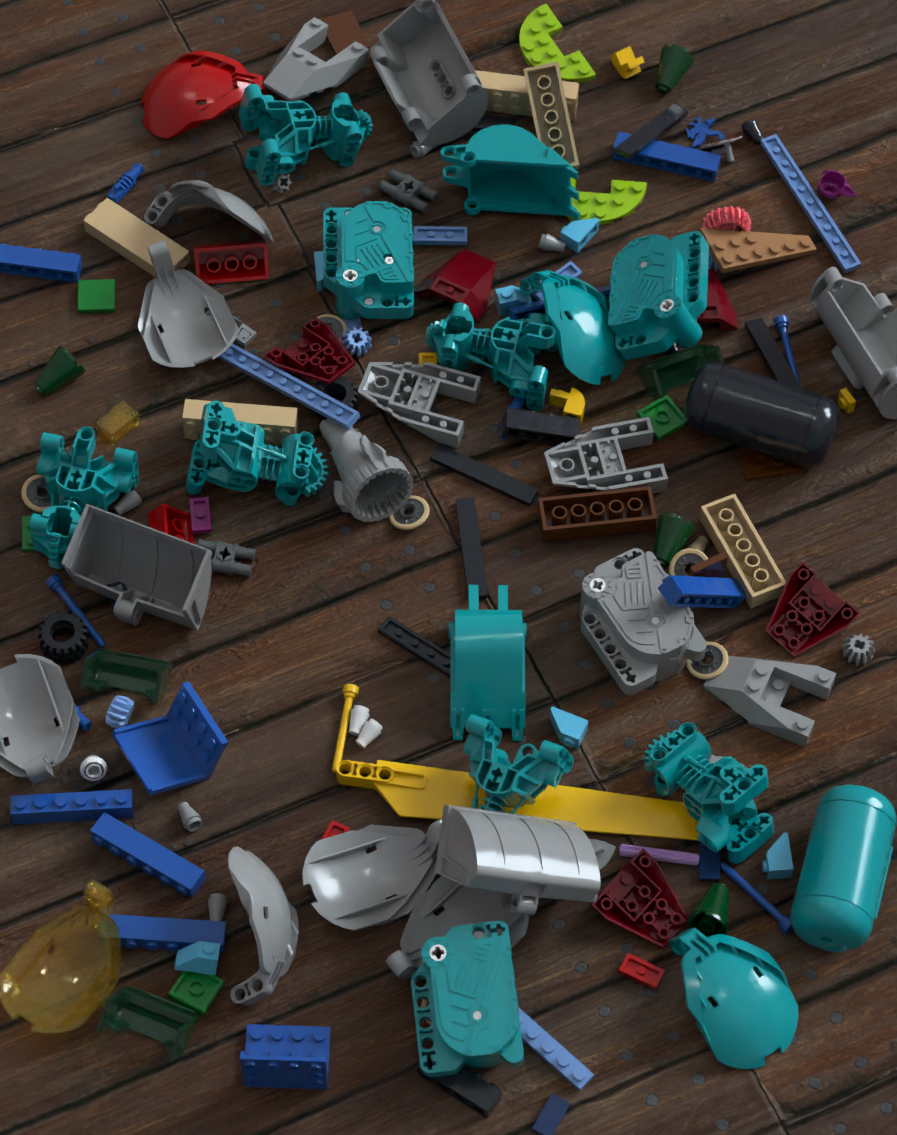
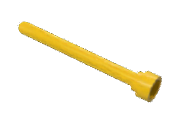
M345 684L342 694L344 695L345 702L332 766L334 773H336L337 764L342 761L352 702L359 692V687L354 684Z

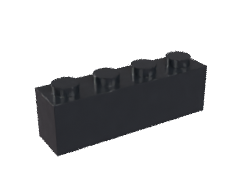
M507 408L502 417V437L559 445L563 442L567 443L579 435V419L570 416L564 417Z
M427 1056L428 1066L426 1067H428V1070H432L434 1065L432 1064L431 1056ZM420 1064L417 1066V1074L486 1119H488L501 1100L502 1092L496 1084L487 1083L480 1074L474 1071L470 1072L465 1069L464 1065L457 1074L439 1077H427L422 1073Z

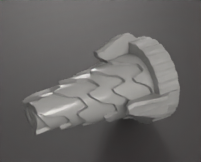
M330 419L322 420L319 427L323 438L332 450L330 454L342 480L333 482L336 504L340 506L342 512L351 513L354 518L363 522L380 521L396 513L409 499L414 486L413 478L402 461L393 456L388 457L386 451L381 446L370 442L365 434H361L358 428L354 429L352 426L348 430Z

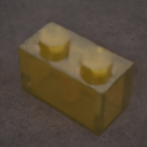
M122 401L114 405L105 416H101L96 422L97 433L114 446L140 424L139 413Z

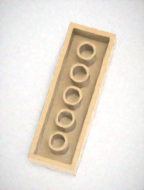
M558 61L524 68L523 71L537 139L548 148L550 146L574 169H579V161Z
M475 70L487 93L488 103L486 111L533 117L525 76ZM562 81L570 121H575L579 83Z
M185 399L182 416L185 438L191 440L201 439L203 406L211 401ZM221 402L225 407L232 408L236 421L261 426L265 432V445L282 446L285 437L295 433L298 434L297 408Z
M736 494L701 506L699 519L718 553L725 552L728 556L726 567L747 595L745 600L750 609L779 598L786 581Z

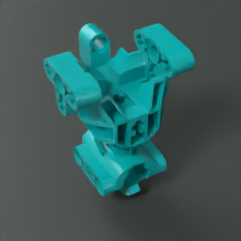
M250 84L244 89L238 113L244 131L250 132L257 127L260 131L258 139L263 142L261 146H253V148L247 150L244 165L247 169L256 171L259 184L262 186H269L274 183L276 174L292 172L296 164L305 165L309 150L319 147L323 148V151L330 159L339 161L341 166H350L355 162L354 157L357 156L362 141H366L365 137H370L369 132L373 131L370 115L367 112L363 113L362 109L356 111L352 107L349 95L343 92L335 95L333 98L329 116H316L313 108L304 101H274L273 96L262 95L259 85Z
M458 302L454 304L452 312L444 320L441 319L440 322L430 323L425 339L426 343L429 344L428 347L433 348V352H436L440 366L464 371L472 361L490 367L494 383L500 381L509 388L511 395L527 399L526 406L530 410H542L547 393L548 370L543 366H533L534 356L539 354L541 349L551 352L558 350L555 341V329L546 315L531 313L529 318L510 320V317H506L500 320L492 330L490 328L476 329L474 328V320L469 312V307L464 303ZM485 358H488L490 364L484 362Z
M211 401L203 406L201 439L194 443L185 489L189 494H199L205 481L224 488L247 492L256 487L259 477L263 480L275 481V495L287 506H294L300 494H305L309 497L310 493L315 495L317 490H321L327 480L328 472L326 471L328 466L325 465L326 459H321L322 453L316 454L317 448L313 449L314 437L311 433L291 434L284 438L282 448H278V446L273 447L270 444L265 445V432L261 426L236 421L232 408L225 407L220 401Z
M91 427L79 429L72 446V454L69 448H67L68 453L64 452L63 447L65 443L63 436L44 432L41 437V455L37 463L36 474L46 477L51 506L44 509L42 515L32 514L30 530L33 550L43 552L49 558L48 563H50L49 566L51 568L62 569L63 565L61 562L86 504L108 511L107 507L117 500L120 492L129 494L131 488L136 489L138 485L139 468L136 451L117 447L113 462L104 461V455L91 460L96 447L95 432Z
M471 714L467 720L466 731L469 735L464 745L463 754L470 756L471 772H469V776L476 782L475 796L473 797L471 808H478L479 798L477 796L479 786H481L487 798H482L484 805L479 806L481 809L507 812L504 807L514 808L509 813L515 814L519 807L525 804L533 805L536 802L534 799L541 792L545 791L548 785L557 787L563 773L568 774L573 766L574 757L564 746L547 740L542 742L539 751L532 744L522 745L517 752L513 764H511L508 754L504 750L496 748L501 740V730L491 720ZM533 750V755H532V754H527V755H526V753H527L528 751Z
M690 722L683 723L679 730H674L671 734L667 732V737L665 738L659 735L660 740L653 739V745L648 744V750L645 751L643 760L645 771H653L655 774L656 793L666 797L679 787L686 791L683 794V802L691 817L698 821L696 830L699 832L697 839L713 852H718L726 845L729 861L738 864L747 859L774 835L773 817L768 813L757 815V808L753 800L754 797L760 795L769 785L768 772L765 766L756 764L747 770L745 766L731 756H723L715 764L711 763L709 759L712 756V752L706 738L700 732H697L695 724Z

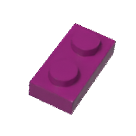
M209 497L190 498L192 534L212 533Z

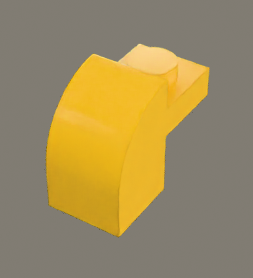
M630 46L610 55L615 69L623 78H628L641 72L639 65L644 63V59L642 56L635 58Z
M571 388L570 393L551 389L549 405L563 408V416L579 419L580 426L585 409V399L582 393L575 388Z

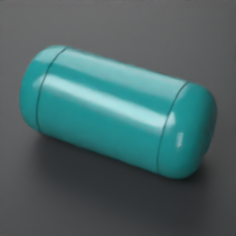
M851 784L835 786L822 795L816 808L790 912V922L795 934L804 942L824 951L838 953L846 949L860 948L866 943L872 931L874 919L878 915L893 851L892 842L897 825V815L892 803L884 795L871 788Z

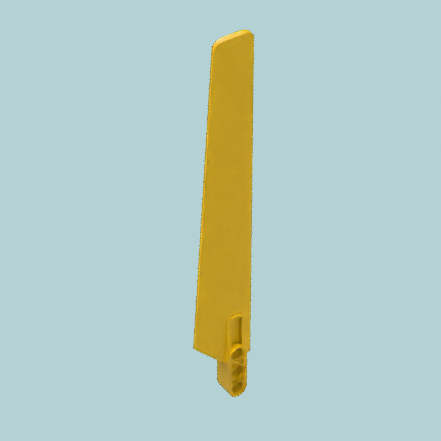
M342 760L336 766V779L340 784L376 789L399 817L442 820L444 804L471 808L472 800L475 796L476 782L469 776V772L377 760V764ZM342 771H348L349 773H348V774H342L341 772H342ZM361 774H368L369 776L363 777ZM386 776L389 779L383 780L381 777ZM548 785L545 791L541 792L534 799L536 802L533 805L525 804L515 812V814L572 821L577 823L576 826L585 832L699 841L697 839L699 832L696 830L698 821L688 813L684 802L557 785V787H552ZM481 786L478 789L477 798L479 800L477 809H481L479 806L484 805L482 798H487L485 790ZM504 807V809L507 811L506 813H509L514 809Z

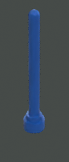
M780 315L774 318V325L780 331L787 362L800 384L787 332L789 326L788 317Z
M54 574L46 581L49 589L57 592L70 610L76 613L77 617L80 616L83 619L87 632L99 647H104L106 644L104 639L63 588V580L60 576Z
M722 862L720 864V869L778 921L780 929L785 934L793 929L790 916H784L727 863Z

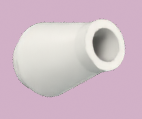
M355 705L351 709L348 733L359 736L370 716L368 708Z
M371 718L365 722L355 742L360 747L365 748L381 734L383 727Z

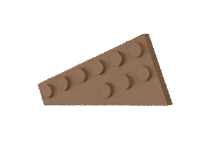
M700 228L699 230L708 242L709 252L721 273L815 254L817 250L811 238L806 235Z

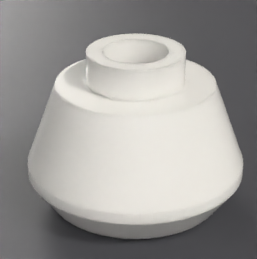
M90 755L82 762L80 773L88 781H98L106 775L107 764L99 756Z

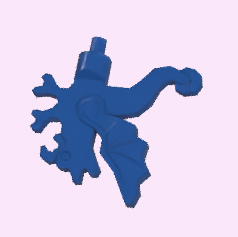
M700 117L698 119L695 118L696 124L693 122L689 123V126H694V128H691V130L686 129L687 139L691 138V140H694L695 138L692 145L693 149L705 142V135H718L719 140L724 139V135L720 131L709 129L713 122L716 121L715 118H709L702 123L700 122Z

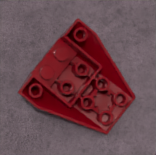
M464 248L425 277L414 291V295L430 301L435 295L453 304L458 302L464 303L469 307V312L474 322L478 323L487 309L496 262Z
M708 270L707 307L697 318V323L719 322V331L738 330L737 314L715 270Z
M317 317L312 318L302 326L303 337L285 351L275 346L263 356L265 360L277 368L329 385L355 365V361L331 328Z
M803 561L789 575L765 630L768 635L793 657L848 628L860 614L848 601L844 602L816 577L817 574Z
M644 848L614 876L597 895L596 902L591 904L605 920L662 949L688 920L687 914L660 865Z

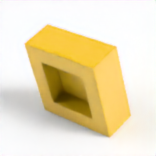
M419 353V364H424V362L437 364L436 353Z
M846 388L840 390L837 400L838 405L849 414L854 411L856 400Z

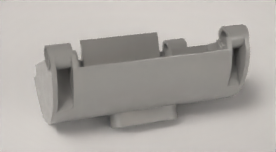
M415 0L377 34L378 41L370 48L369 55L406 126L414 132L419 143L429 146L440 145L456 140L469 132L483 117L487 108L488 97L485 88L482 86L479 77L436 0Z
M836 267L828 268L813 285L810 292V303L837 344L831 350L832 354L851 384L858 390L864 387L879 412L885 418L897 419V308L893 310L894 306L885 293H879L873 297L865 284L843 278Z

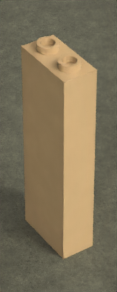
M108 198L100 202L96 209L87 214L83 220L87 233L155 278L157 276L147 248L148 245L165 240L175 271L183 270L190 263V253L187 249Z

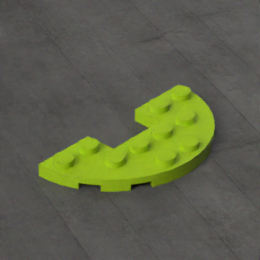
M547 4L539 6L527 16L521 26L519 47L524 60L530 67L558 61L562 81L581 83L596 79V73L580 51L563 56L550 37L561 32L563 27Z
M571 178V185L574 188L576 187V179ZM612 180L611 194L578 191L579 199L572 198V205L580 212V219L567 216L568 220L597 218L599 219V225L613 223L614 220L619 218L624 219L641 204L646 193L647 182Z

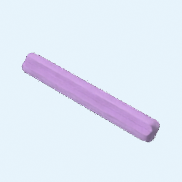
M626 844L620 845V856L634 857L644 848L657 861L696 866L699 863V854Z

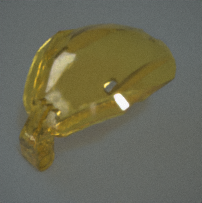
M91 880L84 889L83 894L86 903L75 904L37 927L29 942L22 945L0 973V998L5 1010L12 1019L20 1015L25 1020L34 1024L30 1029L32 1031L63 1033L82 1026L105 1003L119 980L120 934L115 921L110 917L115 899L109 888L95 880ZM53 943L56 946L52 954L49 955L46 952Z

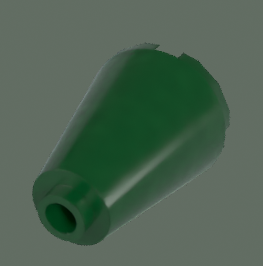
M665 44L662 47L655 83L658 92L662 94L670 93L692 66L694 56L691 57L689 55V50L676 44L671 46Z
M59 345L35 380L36 386L34 389L41 396L43 394L48 396L85 373V369L81 364L77 366L76 358Z
M669 512L659 515L653 552L662 568L670 566L674 555L681 551L695 530V525L691 521L686 523L683 521L684 517Z
M713 883L710 885L687 920V924L689 923L690 925L689 929L696 928L707 938L717 934L726 935L728 930L730 892L723 883Z

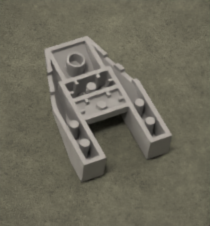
M314 17L302 26L281 52L264 80L263 86L290 102L308 97L309 93L324 92V89L328 87L336 88L367 65L370 49L355 41L327 62L319 59L310 52L326 41L328 25Z
M369 362L357 392L373 404L433 440L458 448L464 434V421L433 413L430 410L437 393L475 404L481 389V377L429 362H424V364H412V362H405L404 364Z
M645 417L596 426L583 435L575 436V439L567 443L563 442L545 451L544 456L552 484L554 486L607 491L651 486L652 493L666 491L668 477L663 463L626 470L621 450L652 445L654 431L650 418Z
M728 655V665L723 673L713 679L706 680L703 688L721 702H725L737 715L740 714L745 718L749 725L806 747L813 731L815 720L780 706L790 685L827 700L834 685L836 673L815 665Z

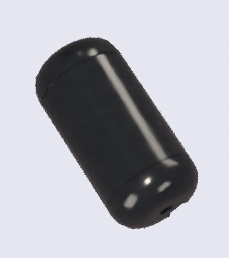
M711 361L703 364L694 376L687 395L683 416L686 425L697 433L804 468H814L824 463L829 454L839 425L840 410L838 405L828 397L721 362Z

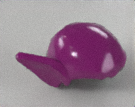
M833 170L823 171L817 185V189L823 197L836 199L841 196H857L841 173Z

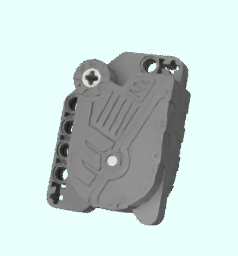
M633 548L598 565L594 573L585 576L582 582L579 613L582 633L622 692L627 695L636 694L653 685L655 681H664L678 674L684 668L687 659L693 661L702 660L707 647L706 640L694 624V616L690 607L669 606L659 591L658 587L663 583V579L669 575L665 573L651 551L644 553L639 548Z

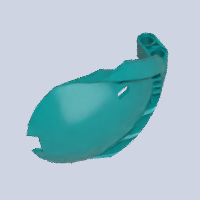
M551 270L533 273L520 282L519 289L525 296L542 292L546 316L555 329V341L565 367L572 374L589 384L600 385L601 377L611 375L613 382L620 376L625 367L626 359L623 358L615 347V333L608 325L609 298L592 285L580 279L560 275ZM564 312H567V314L570 316L571 320H569V319L567 318V316L565 315Z
M696 928L686 929L669 941L673 952L678 956H682L681 970L686 1007L696 1019L697 1027L717 1061L737 1069H755L766 1066L764 1058L778 1048L781 1053L787 1049L797 1029L798 1004L791 992L785 974L768 952L748 942L724 934H717L707 938ZM710 996L717 1003V1006L714 1008L707 1000Z

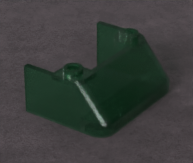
M698 344L639 365L636 368L650 396L655 399L664 398L665 393L669 392V389L693 381L698 369L703 364L711 361L724 363L719 346Z
M97 649L85 658L80 689L91 686L90 688L93 690H102V688L111 686L144 693V696L148 697L147 700L157 704L164 698L173 663L109 649Z
M124 986L105 1000L96 1031L101 1032L106 1027H109L111 1031L117 1033L128 1028L163 1042V1048L170 1054L169 1060L173 1062L184 1052L200 1015L193 1010L136 987Z

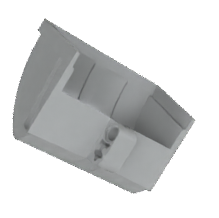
M86 504L61 562L74 583L115 600L113 613L116 618L134 626L138 625L144 612L198 630L201 625L210 590L212 551ZM115 582H121L126 585L127 591L123 590L121 584L114 587H108L106 585Z
M444 804L435 873L463 886L503 892L502 907L512 913L534 915L537 910L539 897L596 902L601 885L599 866L593 846L587 835L576 826L577 823Z

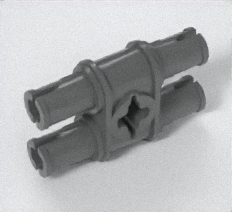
M394 168L390 171L388 178L399 185L394 186L385 180H382L379 185V191L391 196L392 200H397L407 208L412 207L423 214L428 210L429 203L420 200L418 197L423 196L435 202L439 195L438 191L426 186L425 182H420L410 174L400 173Z
M199 539L198 546L211 550L215 555L211 558L212 573L229 574V576L233 574L251 576L252 565L238 563L235 559L241 558L254 561L256 549L241 547L238 543L221 542V540L213 542Z

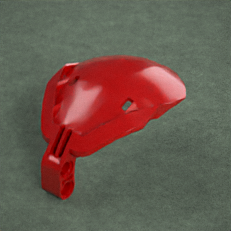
M204 50L180 55L151 79L141 99L140 107L144 105L145 110L142 122L145 128L153 135L169 139L198 127L204 121L214 120L231 107L241 103L244 89L250 84L259 85L262 95L273 96L272 90L263 86L265 78L262 75L248 73L240 62L232 58ZM206 101L207 103L203 105H197V102Z

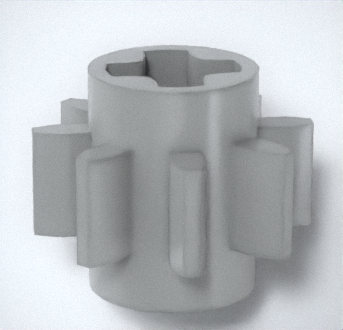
M276 174L271 189H277L278 193H282L283 189L289 191L288 187L292 183L288 178L290 174Z

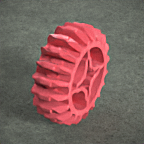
M724 206V208H717L716 211L711 210V213L706 214L703 228L750 231L751 219L748 212H745L744 209Z

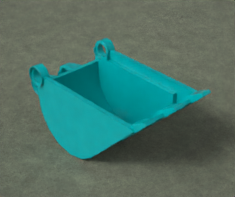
M508 124L493 125L473 135L468 144L446 146L441 149V159L455 164V166H447L443 169V180L446 183L467 187L468 199L464 202L465 212L468 215H476L480 210L563 215L580 219V212L572 205V198L579 199V192L571 185V178L578 179V172L550 146L549 148L527 130ZM447 153L453 154L451 156H445V154ZM449 173L455 174L453 176H447V174ZM476 205L477 207L469 208L468 206Z
M469 585L468 609H455V622H449V639H451L450 727H452L453 740L463 739V731L466 728L467 720L471 714L491 720L497 728H511L513 741H522L526 715L525 640L527 624L523 623L522 610H508V585H498V610L479 609L478 585Z

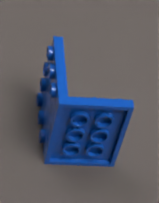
M190 682L182 683L167 715L114 729L111 734L150 796L209 779L228 744L227 739Z
M247 1024L245 1051H240L243 1087L328 1089L331 1027Z

